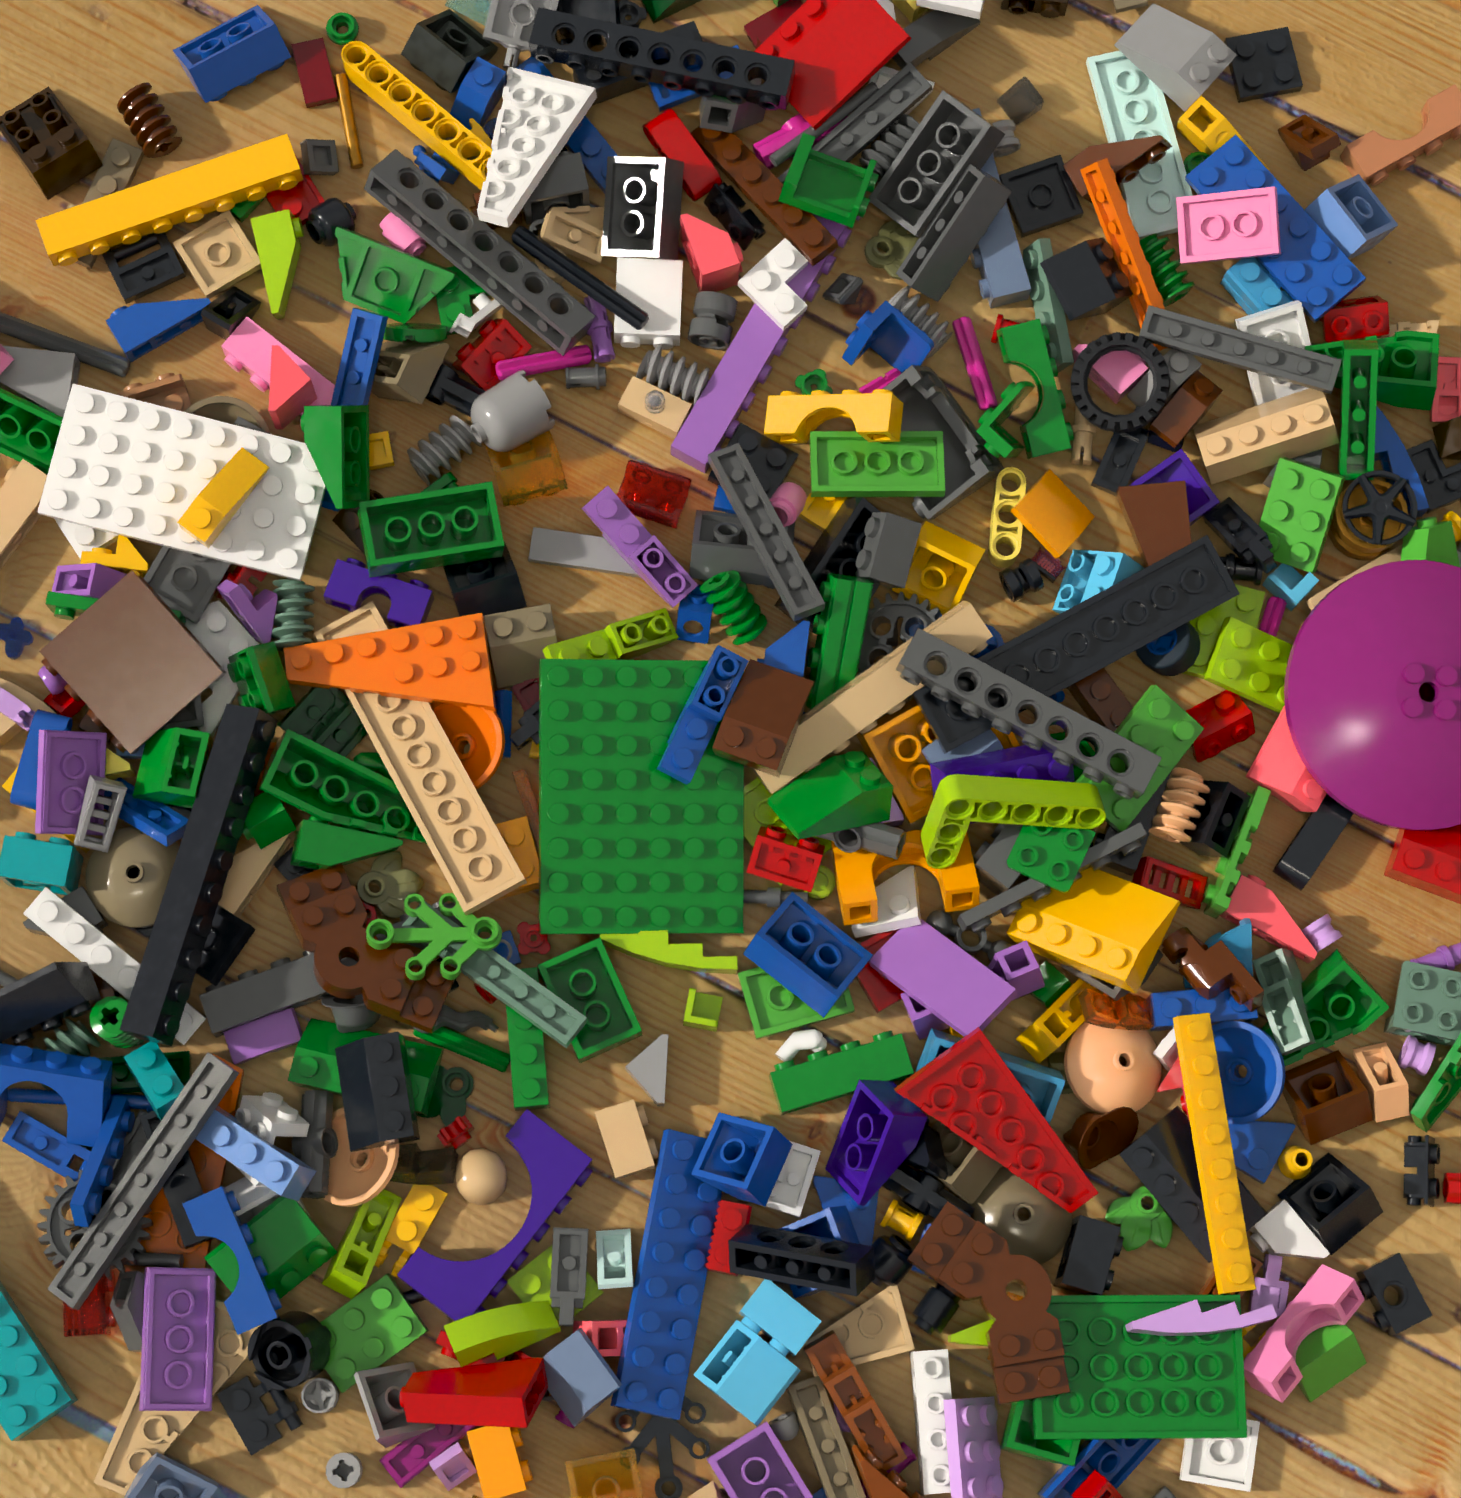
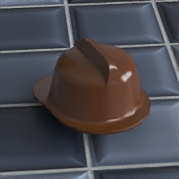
M1124 1106L1105 1114L1086 1112L1076 1119L1072 1128L1063 1135V1140L1078 1155L1079 1164L1085 1169H1092L1120 1154L1131 1144L1138 1131L1139 1120L1137 1113L1132 1108Z

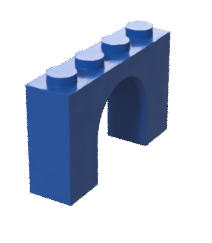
M0 1043V1126L7 1113L8 1087L22 1081L38 1082L55 1090L66 1104L68 1113L66 1143L93 1147L110 1107L112 1061L102 1060L97 1057L65 1054L60 1051L52 1052L28 1046Z

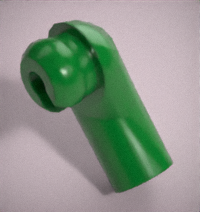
M362 752L353 758L354 762L372 771H378L384 777L393 781L378 752Z

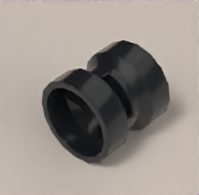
M1030 558L1020 562L1019 567L1013 570L1008 568L999 572L1003 589L1012 602L1022 599L1024 594L1029 591L1037 592L1044 588L1040 572Z

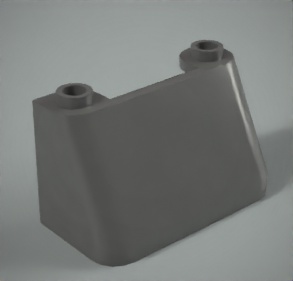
M911 365L883 388L892 391L904 403L901 431H943L945 496L913 497L915 501L912 502V506L923 519L927 518L928 520L935 519L992 481L1004 469L1000 460L984 447L986 441L975 432L977 428L931 368Z

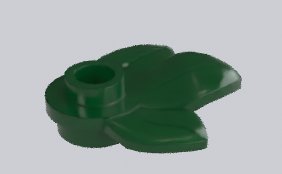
M440 1065L427 1116L416 1114V1116L433 1118L440 1115L446 1127L455 1121V1118L458 1116H464L466 1113V1099L474 1089V1080L471 1074L461 1067H453L447 1070ZM456 1079L463 1081V1087L458 1091L451 1089V1084Z

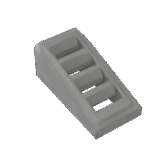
M95 775L89 776L74 845L108 853L127 791V787L122 782ZM99 789L112 792L111 797L98 795ZM95 803L109 806L108 811L94 808ZM91 816L105 819V825L90 822ZM87 830L103 833L102 839L86 836Z

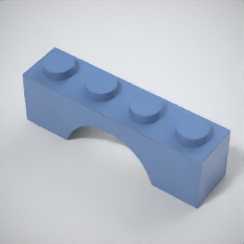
M219 1106L215 1108L195 1138L280 1196L299 1201L316 1173V1170L292 1154L274 1146L245 1128L237 1121L236 1117Z

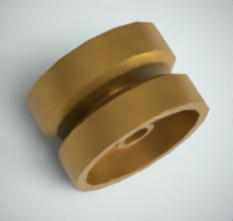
M1376 478L1370 480L1380 494L1385 493L1392 486L1390 483ZM1360 484L1354 488L1350 495L1348 509L1366 504L1368 501ZM1346 488L1339 496L1328 532L1334 547L1345 556L1356 560H1373L1386 554L1394 543L1388 545L1369 544L1356 537L1348 528L1342 512V502L1347 490ZM1400 493L1394 501V506L1408 514L1407 504ZM1368 517L1351 519V522L1360 533L1372 538V520ZM1391 519L1386 520L1383 539L1399 534L1406 524Z

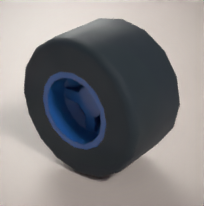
M1187 622L1135 651L1143 664L1152 671L1162 676H1175L1184 673L1195 663L1199 655L1201 643L1198 632Z

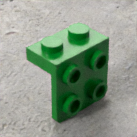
M1021 381L1017 384L1012 382L1000 395L1003 401L995 409L990 407L978 420L981 426L975 432L986 441L984 447L998 459L1000 456L1003 458L1017 457L1025 448L1001 425L1034 389L1035 385L1030 381Z
M1023 825L1007 859V866L1046 886L1066 893L1074 882L1096 832L1090 829Z

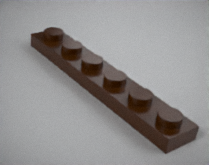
M700 126L690 132L713 163L812 266L838 248V241L811 213L778 201L783 184L734 133L700 128Z

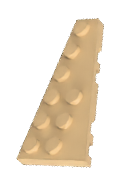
M215 1299L212 1398L248 1358L250 1337L260 1327L257 1326L238 1335L224 1302ZM141 1373L93 1482L124 1496L139 1469L156 1452L164 1455L201 1412L139 1411Z

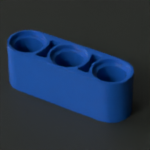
M40 709L35 712L12 786L11 804L36 810L39 730L71 731L73 724L71 717Z

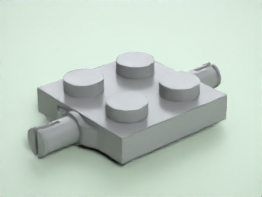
M491 0L482 39L500 43L507 48L503 64L504 68L508 69L509 66L516 68L520 52H530L529 40L538 7L556 11L559 0Z

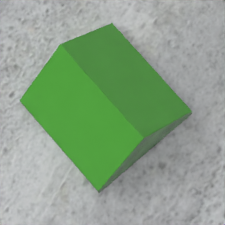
M1346 1324L1321 1327L1305 1337L1298 1347L1296 1364L1303 1378L1297 1385L1309 1402L1315 1400L1367 1363L1354 1333Z

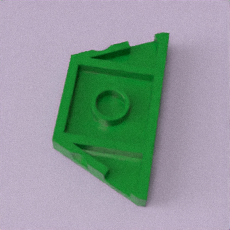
M337 226L335 229V237L338 239L340 255L338 258L339 270L342 273L343 280L341 283L343 300L380 315L388 316V318L403 324L407 323L456 277L457 272L342 226Z

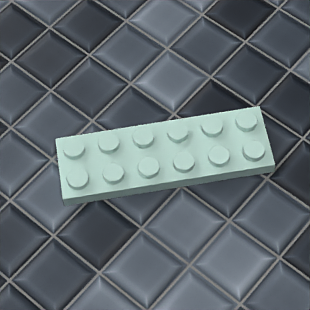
M1120 50L1087 57L1086 65L1108 143L1161 135L1172 145L1170 149L1165 151L1166 155L1161 160L1153 164L1148 163L1139 170V174L1133 180L1120 183L1130 219L1139 235V239L1142 240L1156 233L1158 234L1157 237L1178 232L1176 197L1193 195L1190 185L1185 180L1187 174L1163 91Z

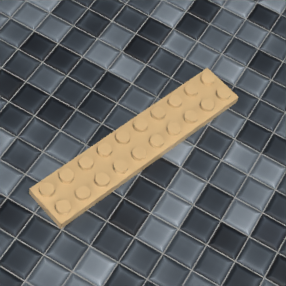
M371 601L314 632V635L318 642L387 630L388 627L376 605ZM344 689L465 915L479 910L526 884V879L429 702L385 697L371 692L355 693Z

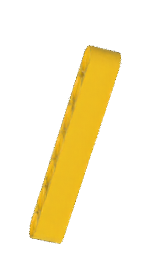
M352 41L346 44L342 49L341 56L349 80L476 187L482 190L483 182L486 181L487 162L488 158L491 157L492 149L362 41ZM378 80H385L383 82L377 83ZM401 99H408L406 101L399 102V100ZM424 118H431L428 121H421ZM447 137H455L452 140H444ZM478 156L476 159L467 160L469 157Z

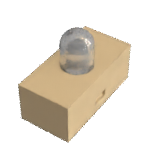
M632 376L618 403V412L674 439L692 410L691 403L635 376Z

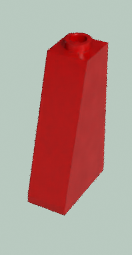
M536 1357L413 1372L406 1385L401 1388L399 1395L400 1406L404 1408L406 1421L410 1423L527 1428L548 1389L544 1359Z

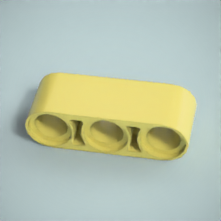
M1007 467L1001 470L993 488L988 558L993 565L999 568H1008L1013 565L1021 549L1023 524L1010 510L1025 496L1026 477L1021 470L1015 467ZM1012 480L1017 484L1018 490L1013 492L1006 491L1002 487L1001 482ZM1010 512L1015 517V522L1011 524L1002 522L999 518V513ZM1003 543L1008 544L1013 553L1009 556H1003L998 553L996 546Z

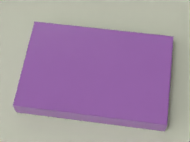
M39 730L35 833L76 835L89 776L95 775L105 778L107 733ZM99 789L98 795L104 796L105 790ZM95 803L94 808L104 810V805ZM91 816L90 822L103 825V819ZM87 830L86 835H103V833Z

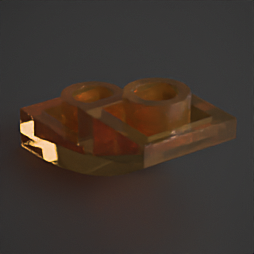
M1088 988L1078 995L1086 1023L1122 1030H1148L1154 1026L1149 1004L1146 999L1139 995L1128 993L1116 1001L1106 994H1101Z

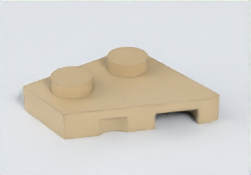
M552 207L546 212L539 238L552 247H556L563 252L596 266L601 263L603 257L601 256L604 207Z

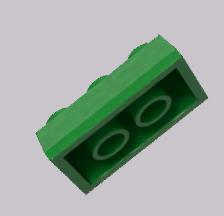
M280 1196L247 1222L255 1241L249 1244L254 1257L261 1255L269 1274L263 1277L268 1290L275 1288L279 1299L338 1253L322 1230L296 1200ZM222 1242L204 1258L232 1293L238 1282L239 1265L232 1249Z

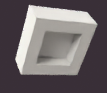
M1174 1027L1153 1052L1154 1056L1167 1071L1171 1069L1179 1056Z

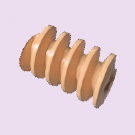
M1175 767L1171 772L1174 778H1170L1167 781L1169 790L1164 791L1162 794L1164 802L1158 804L1157 811L1159 814L1153 817L1152 823L1155 827H1151L1149 832L1160 839L1174 843L1191 842V837L1184 833V830L1196 829V825L1189 820V817L1200 818L1201 813L1193 807L1194 805H1205L1206 801L1198 796V794L1210 793V788L1203 784L1204 778L1190 769Z

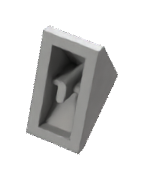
M661 1034L625 1066V1070L657 1106H665L668 1034Z

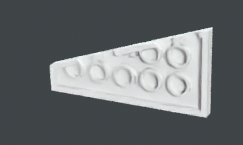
M508 67L507 84L504 86L502 93V107L498 111L491 144L492 153L487 162L486 181L483 182L477 208L480 221L507 228L510 227L596 100L595 87Z

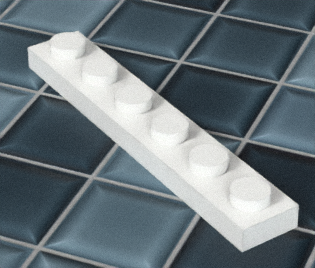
M45 887L23 914L81 962H87L92 971L129 1000L141 964L55 893ZM187 1002L180 1020L179 1030L175 1035V1038L183 1045L206 1019Z

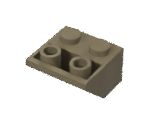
M406 339L403 342L388 341L383 343L371 392L379 398L423 404L432 382L444 361L449 345L445 342H418L415 340L411 341V339Z

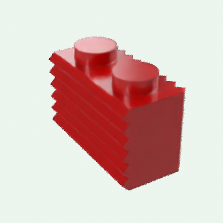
M721 1200L717 1203L719 1208L716 1209V1212L718 1214L714 1217L716 1219V1222L713 1223L715 1228L712 1230L714 1235L710 1237L712 1240L709 1243L711 1249L707 1251L709 1256L706 1257L708 1263L705 1264V1267L708 1271L737 1277L738 1274L730 1273L728 1240L745 1225L749 1224L752 1206Z

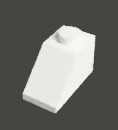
M1285 1199L1277 1202L1260 1221L1249 1229L1252 1232L1250 1236L1251 1241L1262 1253L1267 1250L1271 1255L1317 1260L1326 1258L1330 1254Z

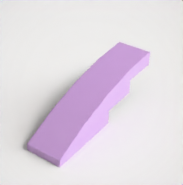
M1196 1299L1126 1324L1125 1327L1127 1332L1159 1336H1196L1246 1328L1277 1318V1314L1273 1304L1240 1315L1235 1302L1202 1313Z

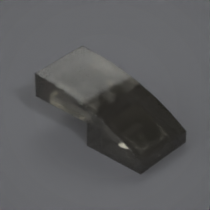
M417 1143L399 1145L398 1163L390 1181L417 1185L454 1183L458 1154L454 1147L421 1151Z

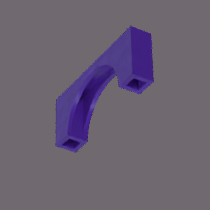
M528 1109L524 1111L505 1136L506 1141L513 1146L523 1159L532 1186L530 1209L517 1235L499 1251L472 1261L441 1259L418 1247L397 1274L400 1280L453 1321L486 1311L482 1305L490 1295L496 1298L508 1283L504 1277L511 1267L518 1270L529 1256V1253L525 1251L533 1239L539 1243L551 1226L546 1222L552 1214L556 1212L560 1215L572 1200L568 1196L572 1188L576 1184L582 1187L593 1173V1170L589 1168L592 1164V1159Z

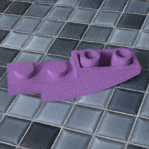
M608 485L581 508L601 530L602 536L616 552L672 608L698 586L655 535L652 536Z

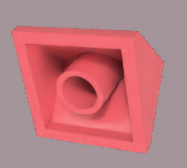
M272 345L268 411L275 428L283 430L304 411V406H310L317 399V395L310 377L279 345Z

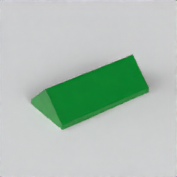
M0 388V453L19 462L24 459L47 475L63 417Z

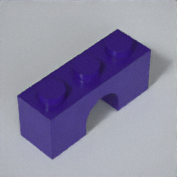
M347 558L346 562L340 559L336 560L323 595L326 604L353 612L361 607V604L367 597L381 594L391 601V607L387 615L389 625L399 628L426 623L434 601L433 592L429 590V585L414 579H410L408 583L397 579L398 576L396 574L369 578L368 569L365 568L366 564L352 558Z

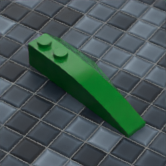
M287 729L278 739L264 769L260 790L321 820L426 843L394 781L290 729Z

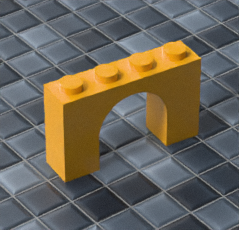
M922 830L905 832V844L898 860L862 849L853 853H847L840 850L834 841H831L832 865L844 926L878 921L874 881L884 870L902 864L923 867L936 877L940 885L945 912L969 910L979 905L980 886L968 833L966 832L955 862L944 869H935L927 864L920 838Z

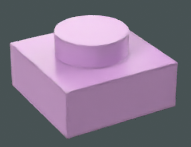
M458 1442L429 1461L433 1471L448 1491L477 1472L475 1465Z

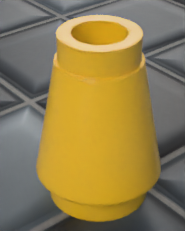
M1298 1145L1284 1148L1278 1158V1166L1281 1173L1287 1178L1294 1180L1304 1178L1310 1172L1313 1162L1311 1153ZM1297 1154L1299 1158L1303 1159L1304 1165L1299 1166L1296 1163L1295 1158Z

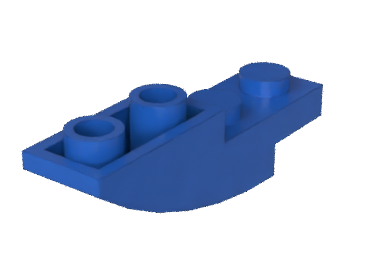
M720 645L716 647L667 741L668 746L657 770L686 785L691 782L717 723L722 720L749 660Z

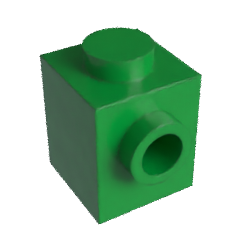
M263 792L254 797L244 823L243 834L247 840L254 838L260 849L297 828L282 801Z

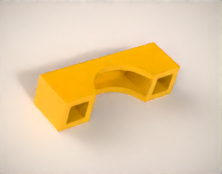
M875 389L873 393L863 394L856 390H843L842 394H830L827 391L815 390L811 392V395H800L793 391H782L780 395L768 396L764 434L779 444L807 443L810 431H814L820 424L829 419L844 417L852 419L857 433L868 442H900L904 403L892 391L886 389Z

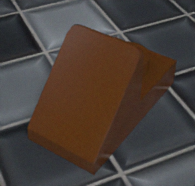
M1305 114L1278 129L1279 136L1300 168L1304 171L1328 159L1330 151L1341 145L1337 133Z

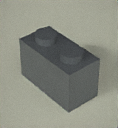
M873 512L872 517L868 519L865 526L866 539L863 549L859 552L856 559L857 572L855 577L865 578L889 588H905L922 523L888 512Z

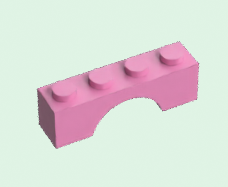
M1323 1264L1319 1267L1315 1274L1307 1280L1306 1285L1294 1300L1287 1305L1285 1311L1273 1326L1268 1328L1265 1336L1252 1352L1248 1353L1245 1357L1244 1376L1250 1387L1281 1403L1284 1402L1303 1378L1296 1364V1353L1301 1342L1310 1333L1321 1327L1345 1325L1365 1300L1354 1278Z

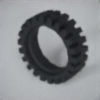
M1127 332L1103 335L1089 343L1079 354L1071 375L1072 396L1081 414L1094 426L1115 433L1135 431L1154 420L1164 407L1170 389L1168 366L1159 350L1152 343L1148 342L1147 339ZM1126 350L1139 355L1148 364L1153 374V389L1149 400L1139 410L1126 415H1113L1102 411L1092 401L1088 392V376L1092 366L1101 356L1112 351Z

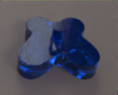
M14 617L9 624L0 623V640L6 643L5 653L12 660L18 659L22 654L24 646L32 644L34 637L29 631L24 630V622L19 617Z

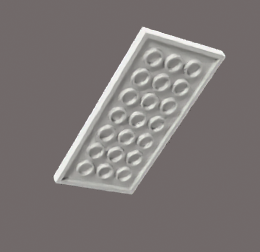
M72 384L37 513L301 581L326 486L306 443ZM243 447L269 466L270 469L208 549L182 530L177 522L198 494Z

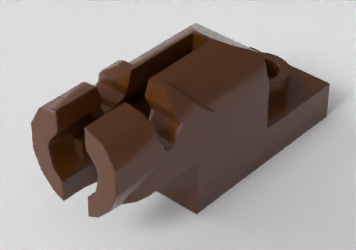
M1183 927L1170 934L1163 941L1162 946L1164 948L1162 952L1172 964L1179 963L1178 972L1205 999L1210 1000L1229 988L1234 1000L1240 1005L1244 1004L1250 1012L1262 1006L1264 989L1222 940L1208 948L1187 927Z

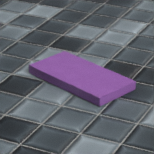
M922 919L921 925L899 929L869 960L870 967L963 1037L977 1027L983 1031L1017 995L1016 988Z
M145 1267L139 1411H212L216 1273L212 1268Z

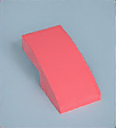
M1438 357L1437 388L1431 410L1429 411L1430 422H1446L1461 416V357Z

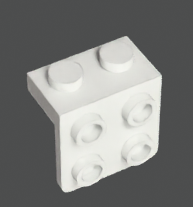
M265 1092L262 1096L243 1095L240 1108L237 1109L235 1114L237 1121L241 1125L273 1145L276 1136L307 1137L310 1125L298 1114L296 1109L290 1107L283 1100L281 1095L271 1092ZM235 1166L255 1186L263 1185L261 1182H259L258 1180H256L255 1178H253L252 1176H250L249 1174Z

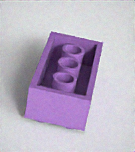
M767 1421L706 1458L729 1498H813Z

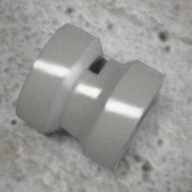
M314 1378L304 1385L301 1399L303 1405L313 1413H327L336 1407L339 1401V1391L332 1381L326 1378Z

